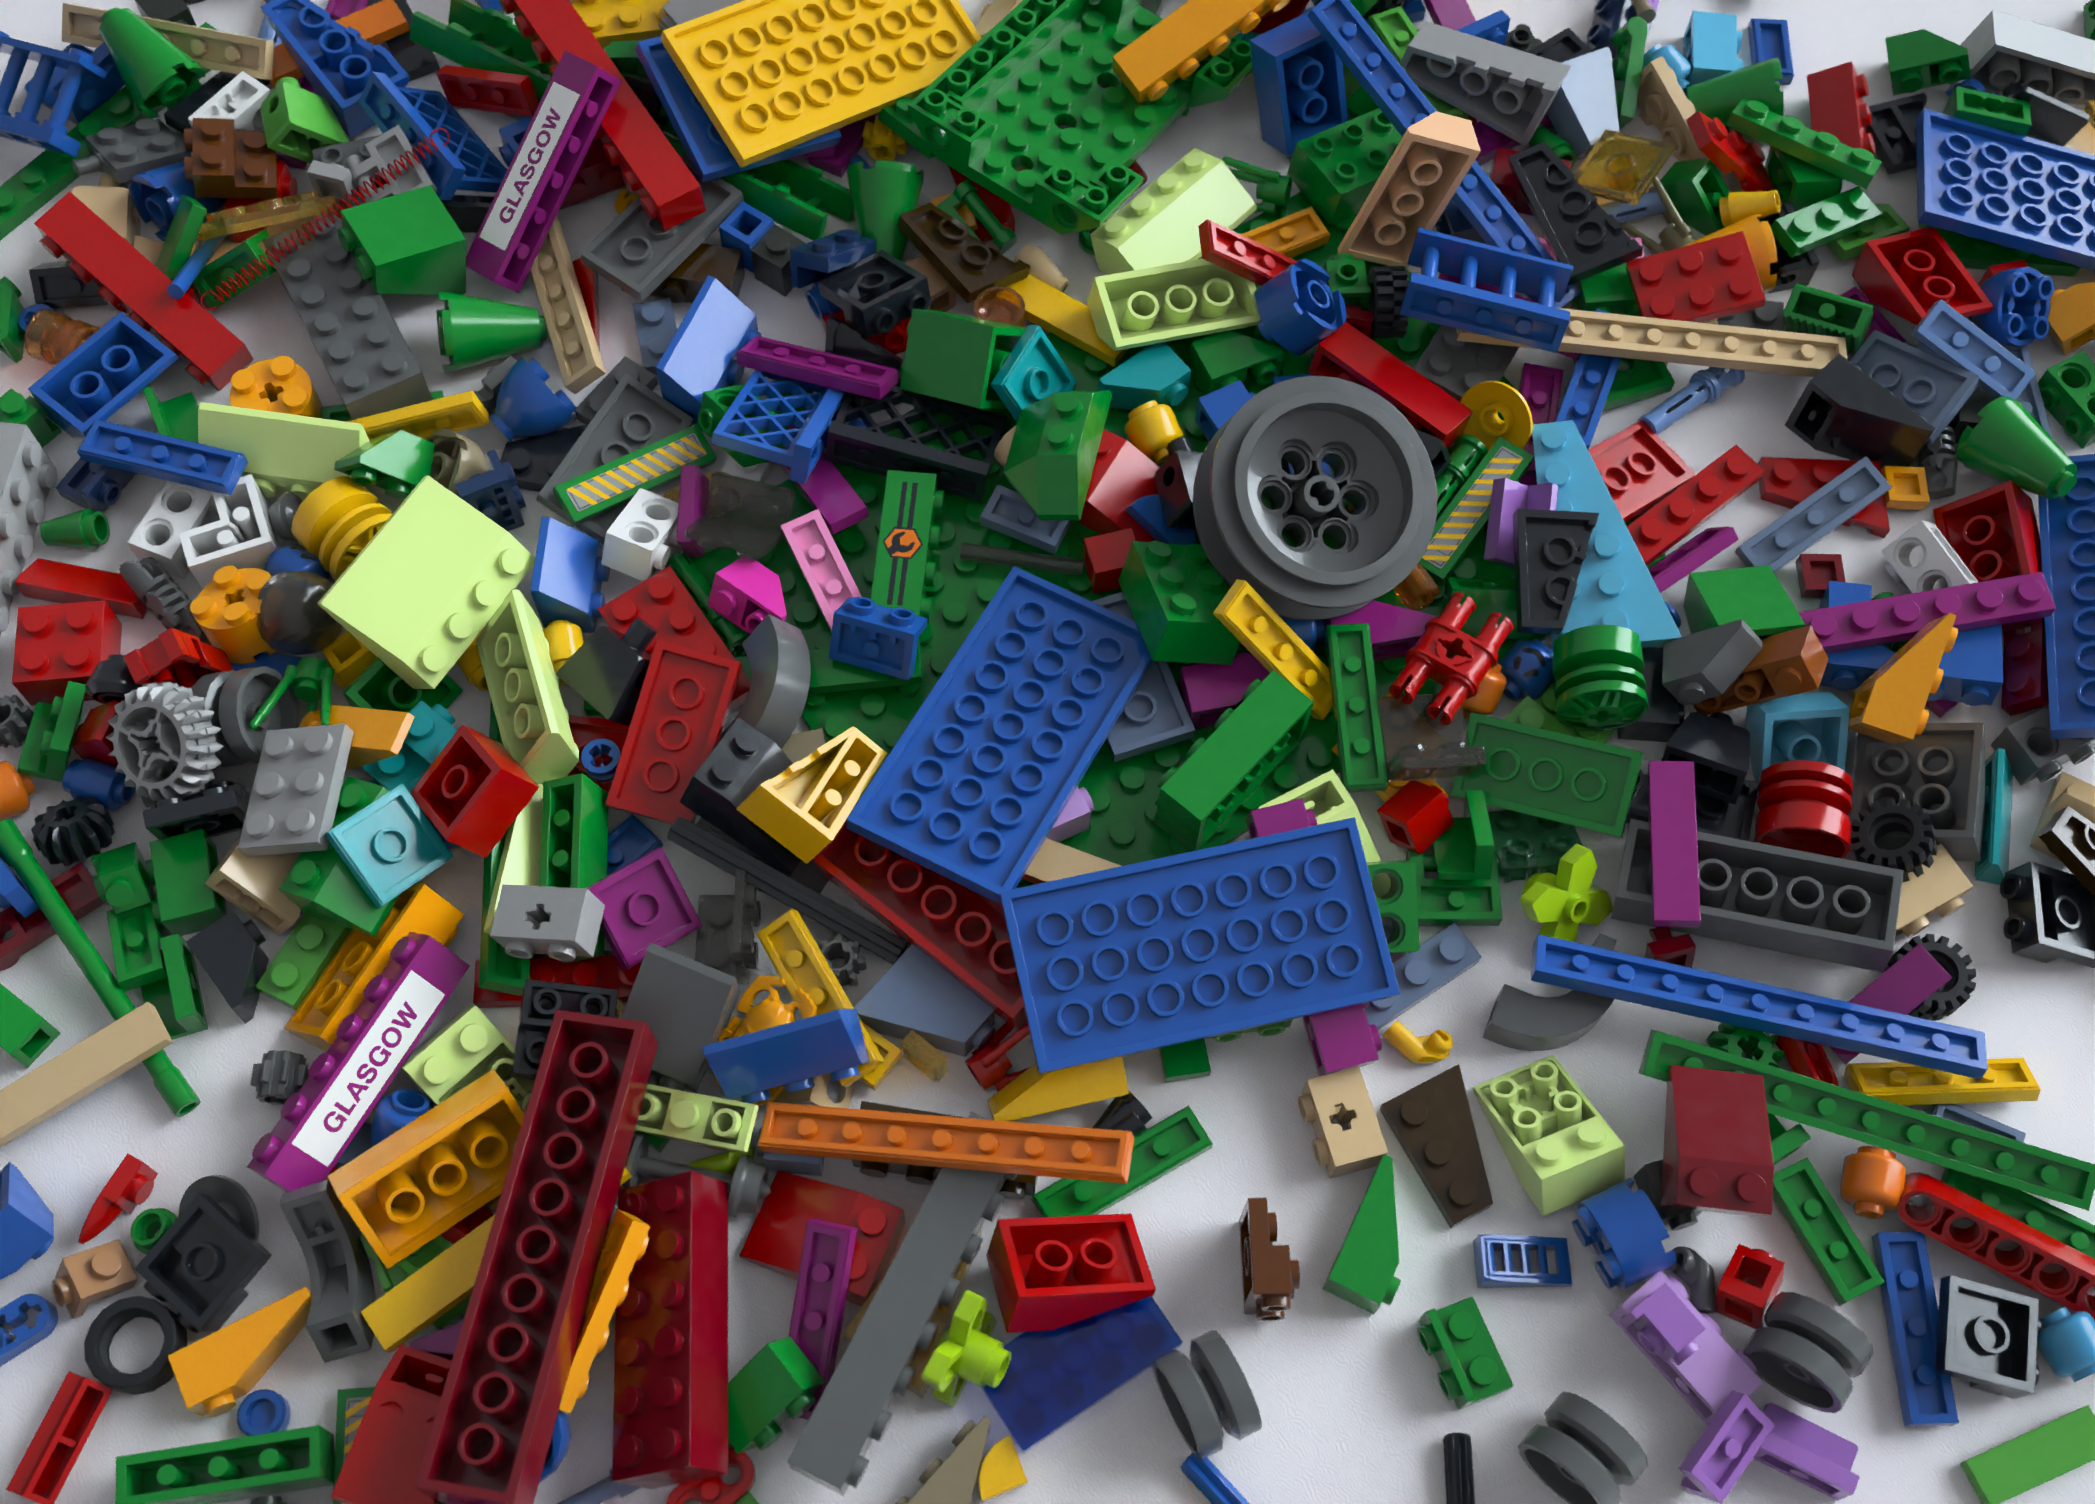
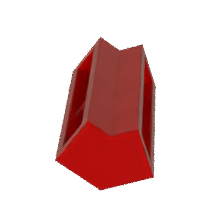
M68 1371L6 1490L40 1504H54L113 1388Z

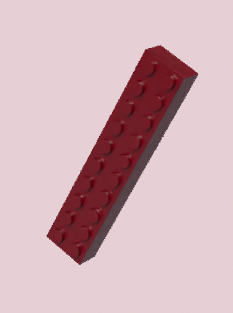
M563 1010L555 1011L414 1487L433 1500L453 1504L534 1503L658 1047V1042L646 1022Z

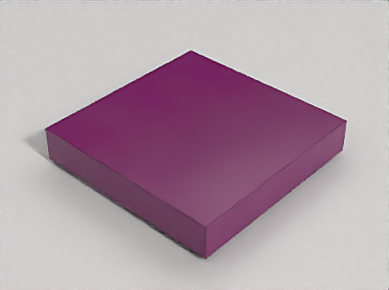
M662 847L652 850L586 887L605 905L600 928L622 970H628L642 962L650 942L666 948L703 926Z

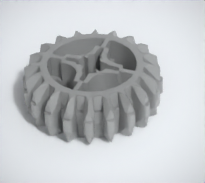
M150 683L125 694V700L114 705L117 715L108 720L109 724L114 728V732L105 738L113 742L114 750L108 756L115 757L118 761V766L114 772L126 774L125 786L136 787L138 796L150 797L152 801H161L169 798L186 799L187 796L197 794L200 790H203L204 784L215 778L212 769L222 764L216 757L215 752L224 747L216 742L215 734L222 728L212 725L211 719L215 712L203 709L204 697L193 696L192 688L179 687L177 683ZM174 765H178L175 771L172 773Z

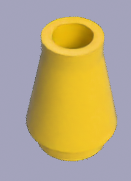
M1777 190L1729 192L1728 197L1720 198L1719 209L1723 226L1727 227L1752 215L1761 214L1762 218H1765L1771 214L1780 213L1781 204Z

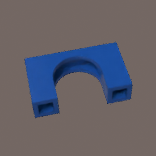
M1828 581L1820 602V609L1869 601L1872 596V585ZM2002 624L1958 632L1953 648L1949 653L1945 652L1938 667L1944 670L1941 684L1935 694L1929 693L1927 701L1947 700L1963 702L1970 706L1992 705L2003 685ZM1883 644L1827 653L1826 655L1829 659L1820 686L1833 687L1840 691L1857 689L1895 653Z

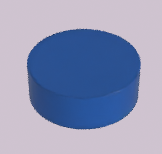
M260 1389L250 1393L241 1402L237 1412L238 1426L246 1436L285 1431L291 1418V1409L287 1400L282 1395L269 1389Z

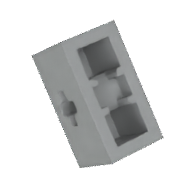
M503 884L490 936L505 948L506 954L516 958L530 959L533 957V953L547 954L549 957L561 961H574L576 956L593 957L605 905L586 888Z

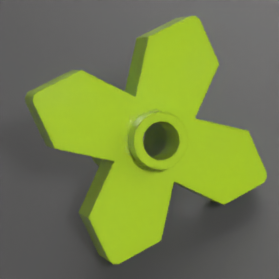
M1575 844L1560 858L1557 875L1549 872L1543 874L1536 873L1525 883L1520 903L1527 918L1543 923L1539 935L1575 942L1580 922L1598 926L1612 912L1613 905L1608 892L1597 886H1591L1598 867L1591 849Z
M969 1290L965 1291L953 1314L951 1326L943 1332L937 1348L934 1350L921 1376L924 1383L933 1388L932 1394L935 1399L952 1408L955 1406L967 1381L981 1388L985 1385L996 1388L1005 1376L1012 1356L1010 1351L1003 1348V1342L991 1337L997 1321L993 1314L986 1312L988 1304L985 1298Z

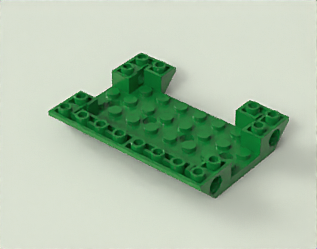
M1023 0L910 102L907 111L935 158L1057 233L1064 235L1100 227L1143 183L1144 177L1129 169L1134 161L1187 108L1226 99L1253 71L1250 43L1238 36H1234L1230 39L1229 46L1223 52L1214 57L1211 54L1199 62L1200 65L1194 73L1185 79H1181V77L1175 79L1168 85V90L1155 101L1148 99L1144 103L1139 104L1114 72L1113 56L1162 21V18L1138 5L1139 0ZM1108 84L1110 87L1102 88L1099 85ZM1063 124L1068 125L1070 127L1060 129L1059 127H1057V125ZM1022 166L1028 170L1019 172L1013 169V167Z

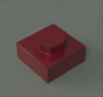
M1800 554L1796 560L1801 597L1822 598L1828 581L1846 582L1841 554Z

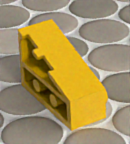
M853 726L816 749L803 760L795 762L784 772L759 785L736 809L808 864L833 841L888 753Z

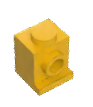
M346 631L322 650L331 667L335 670L333 680L341 689L350 685L377 657L349 631Z

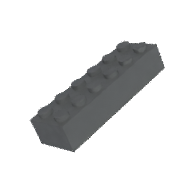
M331 212L335 220L334 224L324 215L329 225V228H327L317 218L323 232L311 223L317 234L316 237L305 227L311 238V241H309L299 232L305 245H302L292 235L299 250L287 241L293 252L290 254L280 244L286 255V258H284L275 250L280 263L268 254L351 420L433 400L424 376L380 294L376 293L368 279L363 280L361 278L352 252H346L343 249L338 237V229L342 228L341 219ZM308 222L304 223L306 226H308V227L311 229V227H310V225H309ZM302 224L264 239L262 242L266 250L274 255L271 246H274L281 252L277 242L279 241L287 247L284 242V237H286L293 243L290 233L299 238L296 228L306 235Z
M1630 819L1611 919L1659 927L1652 924L1649 822ZM1697 831L1699 928L1669 927L1670 930L1884 972L1894 950L1904 870Z

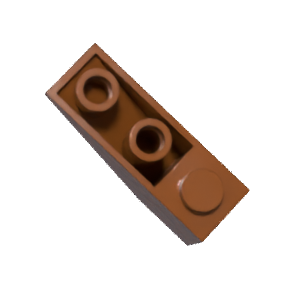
M1811 625L1771 635L1762 640V650L1722 695L1695 703L1693 706L1696 712L1710 715L1716 712H1723L1819 689L1829 658Z

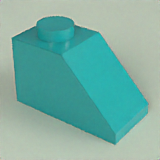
M1165 342L1152 344L1101 377L1098 383V391H1111L1112 399L1109 408L1133 410L1153 400L1158 405L1176 406L1188 395L1191 369Z

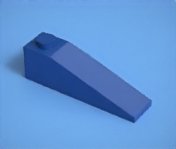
M273 0L261 6L262 13L317 95L324 97L329 102L342 129L349 138L376 125L358 104L372 72L385 73L395 86L406 87L409 83V75L386 48L379 44L376 46L361 38L359 31L351 26L345 28L330 18V14L313 2L309 0Z
M10 1162L0 1170V1280L18 1271L30 1258L33 1260L40 1258L49 1249L54 1240L53 1213L19 1169Z

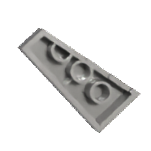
M1992 10L1960 44L1968 50L1971 78L1980 81L1987 93L1995 91L1998 95L1999 91H2003L2013 82L2022 87L2028 86L2048 96H2053V98L2063 103L2095 106L2094 40Z
M1425 21L1408 45L1400 62L1401 67L1417 86L1524 146L1528 144L1541 124L1571 66L1427 21Z

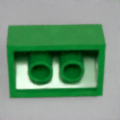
M348 776L341 787L332 829L390 790L383 786ZM427 817V819L430 821V823H431L432 826L435 828V830L438 831V829L435 827V825H434V824L431 822V820ZM330 842L327 850L301 852L279 888L283 894L306 914L372 937L376 936L399 895L377 909Z

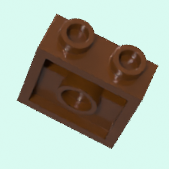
M193 118V128H184L186 152L192 153V157H184L186 181H193L196 198L278 199L277 151L268 148L264 131L235 130L234 119Z
M1248 1198L1239 1219L1244 1314H1256L1259 1321L1285 1319V1310L1291 1308L1290 1299L1294 1298V1289H1299L1300 1286L1299 1262L1297 1259L1290 1260L1289 1245H1272V1242L1277 1241V1217L1275 1212H1268L1267 1198Z

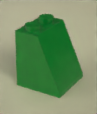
M431 185L341 210L342 228L338 229L340 243L346 252H352L359 275L363 280L368 279L377 294L436 295L437 292H449L462 295L466 293V239Z
M912 309L911 319L907 326L908 340L905 359L901 365L902 378L900 389L976 408L1007 409L990 384L1027 327L936 310Z
M1770 565L1689 573L1683 607L1691 634L1739 619H1743L1761 640L1771 635L1805 627L1804 621Z

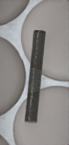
M962 543L960 550V559L1081 576L1083 574L1084 559Z

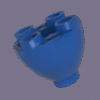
M2021 267L1999 272L1979 286L1994 307L1991 312L1966 318L1995 341L2010 346H2024L2031 344L2034 340L2044 339L2049 332L2050 298L2054 292V283L2051 277L2042 276L2038 270L2031 267Z
M521 357L511 367L499 388L495 412L489 416L491 421L510 442L516 437H535L553 433L565 428L576 420L572 413L577 407L561 389L555 394L545 383L550 376L535 358L527 363Z

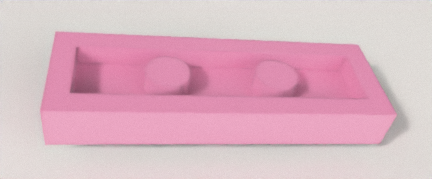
M816 509L780 526L832 633L834 612L848 598L862 596L819 509Z

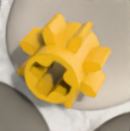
M877 115L874 124L865 122L862 138H864L862 147L863 149H868L869 155L875 160L894 161L896 152L902 155L906 154L908 142L878 120L879 115Z

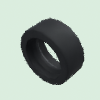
M141 1296L119 1299L103 1309L91 1323L84 1341L85 1361L95 1378L118 1392L132 1395L152 1392L173 1378L174 1372L168 1355L188 1346L187 1330L177 1320L176 1313L155 1299ZM145 1317L153 1319L164 1332V1343L159 1356L151 1366L140 1373L127 1374L118 1371L113 1367L109 1359V1348L114 1335L124 1324L134 1318Z

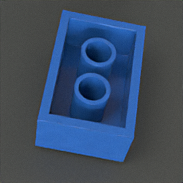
M1309 12L1249 40L1262 140L1286 157L1293 155L1297 142L1348 121L1342 60L1307 17Z

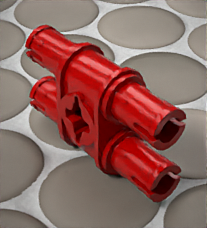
M1460 592L1453 593L1450 601L1438 618H1433L1424 626L1425 632L1417 644L1409 648L1405 654V667L1389 687L1390 694L1396 700L1399 699L1404 691L1406 694L1401 703L1412 704L1415 696L1428 678L1443 685L1433 702L1426 709L1427 714L1434 721L1442 711L1444 715L1439 721L1441 725H1450L1465 699L1474 697L1478 693L1480 682L1488 670L1494 668L1498 663L1497 651L1508 634L1514 629L1512 621L1506 616L1498 627L1497 622L1502 614L1493 612L1487 618L1486 623L1476 638L1461 631L1469 616L1475 611L1476 604L1468 596L1461 606L1459 602L1463 598L1464 593Z

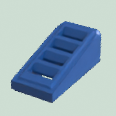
M1489 1234L1478 1235L1473 1241L1477 1288L1570 1287L1572 1285L1567 1238ZM1529 1250H1536L1539 1273H1531ZM1546 1250H1555L1557 1274H1549ZM1494 1251H1501L1503 1271H1496ZM1511 1251H1519L1521 1272L1513 1271Z

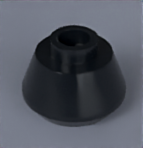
M109 655L108 660L100 661L85 685V689L93 700L103 704L113 700L121 702L125 700V694L143 687V685L134 682L123 658L124 655Z

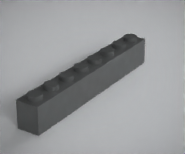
M972 1111L968 1117L988 1120ZM941 1168L787 1461L792 1470L844 1496L849 1485L854 1488L858 1487L870 1460L864 1458V1455L872 1439L880 1442L893 1418V1414L887 1412L895 1394L903 1397L907 1392L916 1373V1369L910 1367L919 1349L926 1352L930 1347L939 1327L938 1324L933 1322L941 1305L949 1308L961 1284V1281L955 1279L963 1262L971 1265L983 1241V1238L977 1236L985 1219L993 1222L1005 1197L999 1194L1006 1178L1014 1180L1018 1174Z

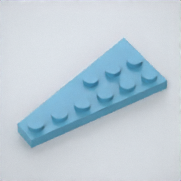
M1574 421L1534 424L1532 436L1537 485L1544 483L1558 485L1556 511L1599 513L1596 526L1592 530L1588 543V552L1576 582V591L1564 629L1560 634H1551L1552 644L1564 633L1592 625H1616L1628 628L1639 635L1642 648L1663 646L1664 642L1682 637Z

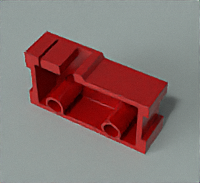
M169 628L140 649H134L123 656L134 682L140 685L171 682L177 683L179 687L192 688L204 675L222 671H234L226 653L222 649L203 643L199 637L174 628Z

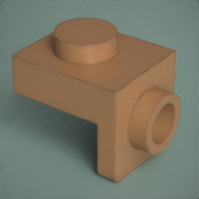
M119 1239L62 1258L55 1279L52 1280V1290L58 1305L61 1307L66 1306L71 1318L75 1319L83 1316L87 1304L134 1288L137 1276Z

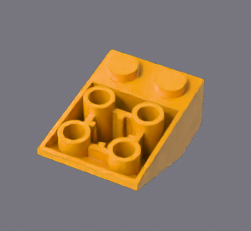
M1949 613L1929 622L1857 688L1850 707L1848 730L1890 744L1913 740L1915 734H1922L1929 717V711L1924 709L1929 693L1935 694L1943 678L1944 670L1938 668L1944 652L1949 653L1957 638L1958 628L1953 627L1957 615Z

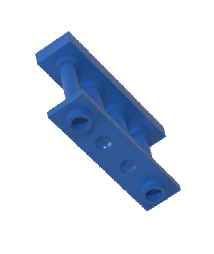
M0 31V52L11 55L0 82V137L76 158L81 143L66 135L68 129L65 128V124L84 74L105 79L108 72L93 64V56L79 49L71 48L68 53L13 39L8 34ZM27 59L37 61L39 63L21 112H16L15 116L11 117V113L8 110ZM55 67L67 69L49 120H44L41 125L36 118Z
M1418 228L1407 265L1421 268V274L1411 273L1401 303V315L1557 353L1570 321V311L1554 308V301L1561 302L1573 272L1572 265ZM1437 272L1460 277V284L1437 279ZM1476 282L1499 287V294L1475 288ZM1515 291L1538 297V303L1514 298Z

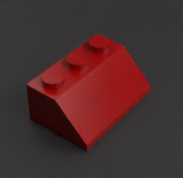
M2012 480L1933 509L1937 528L1978 582L2042 572L2041 541L2032 498Z

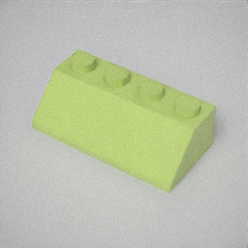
M1194 148L1090 234L1098 269L1110 275L1199 259L1202 257L1198 229L1200 224L1209 219L1233 230L1257 210L1256 203L1223 160Z
M1204 259L1094 277L1087 299L1097 336L1114 351L1256 326L1261 320L1255 298V291L1257 290L1255 283Z
M200 402L198 407V443L244 454L248 464L241 477L252 474L264 498L280 497L285 492L294 493L304 501L313 490L326 481L339 476H349L334 470L335 462L369 441L362 424L204 402ZM365 485L374 494L376 486Z
M512 589L476 639V644L503 746L535 783L543 784L545 781L567 777L579 762V750L573 740L569 726V714L562 701L559 690V678L553 669L549 654V643L544 637L541 622L520 590Z

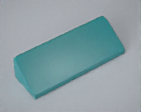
M2001 748L1995 750L1985 761L1982 861H1975L1974 874L1978 881L1997 885L2001 884L2002 879L2005 877V872L2009 870L2013 770L2005 749Z

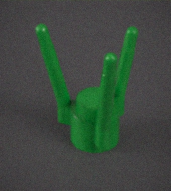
M1223 157L1222 160L1226 165L1238 169H1230L1237 179L1257 184L1256 198L1261 199L1263 202L1256 204L1257 210L1253 213L1265 212L1275 214L1277 206L1287 207L1292 190V177L1280 175V172L1268 171L1230 157Z
M316 657L302 658L297 666L287 665L283 678L249 723V728L252 730L258 728L290 684H292L295 696L302 701L308 702L306 714L317 710L321 697L320 724L329 725L331 682L335 670L329 663Z

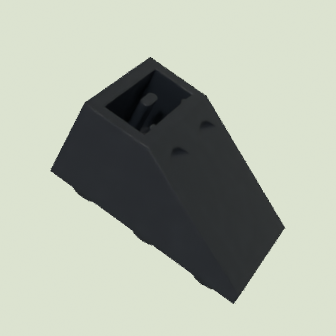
M1841 354L1832 359L1808 382L1785 423L1788 429L1815 450L1857 461L1867 456L1870 461H1880L1881 469L1884 466L1910 467L1936 429L1922 415L1914 412L1896 398L1890 390L1882 387L1865 374L1856 364L1851 363Z

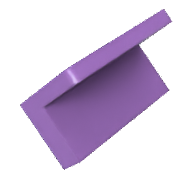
M1508 478L1493 480L1484 560L1515 569L1513 514L1517 509L1556 511L1558 485L1544 483L1527 486Z
M1731 1391L1679 1467L1686 1475L1681 1482V1486L1687 1492L1722 1504L1774 1428L1773 1422L1746 1394Z
M1774 1403L1766 1404L1762 1412L1775 1426L1753 1458L1837 1501L1853 1495L1860 1477L1851 1472L1858 1452L1857 1445Z

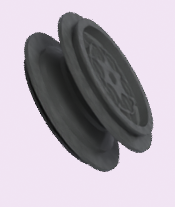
M1305 376L1281 381L1257 393L1214 434L1201 456L1193 486V513L1201 545L1216 572L1230 587L1236 579L1246 580L1279 616L1295 620L1319 621L1347 615L1364 607L1374 599L1395 588L1413 571L1424 555L1435 527L1437 486L1433 466L1421 438L1405 416L1390 402L1370 389L1351 381L1327 376ZM1281 460H1285L1292 465L1294 475H1289L1282 469ZM1321 462L1328 464L1332 468L1334 478L1327 476L1323 472ZM1261 494L1268 495L1273 500L1274 510L1268 509L1263 505ZM1342 499L1351 502L1354 507V515L1344 509ZM1282 531H1287L1293 536L1295 547L1288 546L1284 542ZM1323 533H1327L1334 539L1335 549L1326 546L1323 541Z

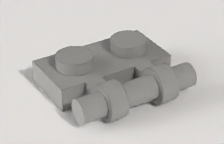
M397 125L365 144L371 157L362 162L358 155H351L345 160V163L352 174L354 187L357 188V185H360L365 189L363 181H367L372 186L369 176L375 178V173L378 172L384 177L381 169L385 168L389 171L388 163L395 167L394 159L402 164L400 155L407 158L406 151L413 154L412 145L403 130ZM409 153L408 156L414 168L403 157L401 158L408 172L396 162L402 173V176H400L390 166L396 181L383 170L390 185L386 183L383 185L384 189L376 187L378 191L376 193L366 184L372 198L359 187L366 202L363 201L364 204L431 185L436 193L438 190L421 161L418 163Z

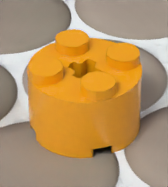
M282 355L274 359L262 360L250 365L246 369L238 370L232 375L231 406L322 418L321 407L323 405L309 375L289 356Z
M228 565L218 569L213 575V581L205 586L197 598L190 604V611L211 645L222 649L230 663L234 664L255 662L256 660L253 656L267 651L269 655L275 653L288 642L295 630V620L291 607L269 572L258 568L237 569L233 565Z

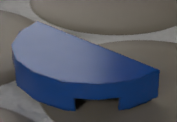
M1153 494L1141 497L1125 509L1156 541L1165 544H1196L1195 529L1169 528L1167 526L1159 495Z

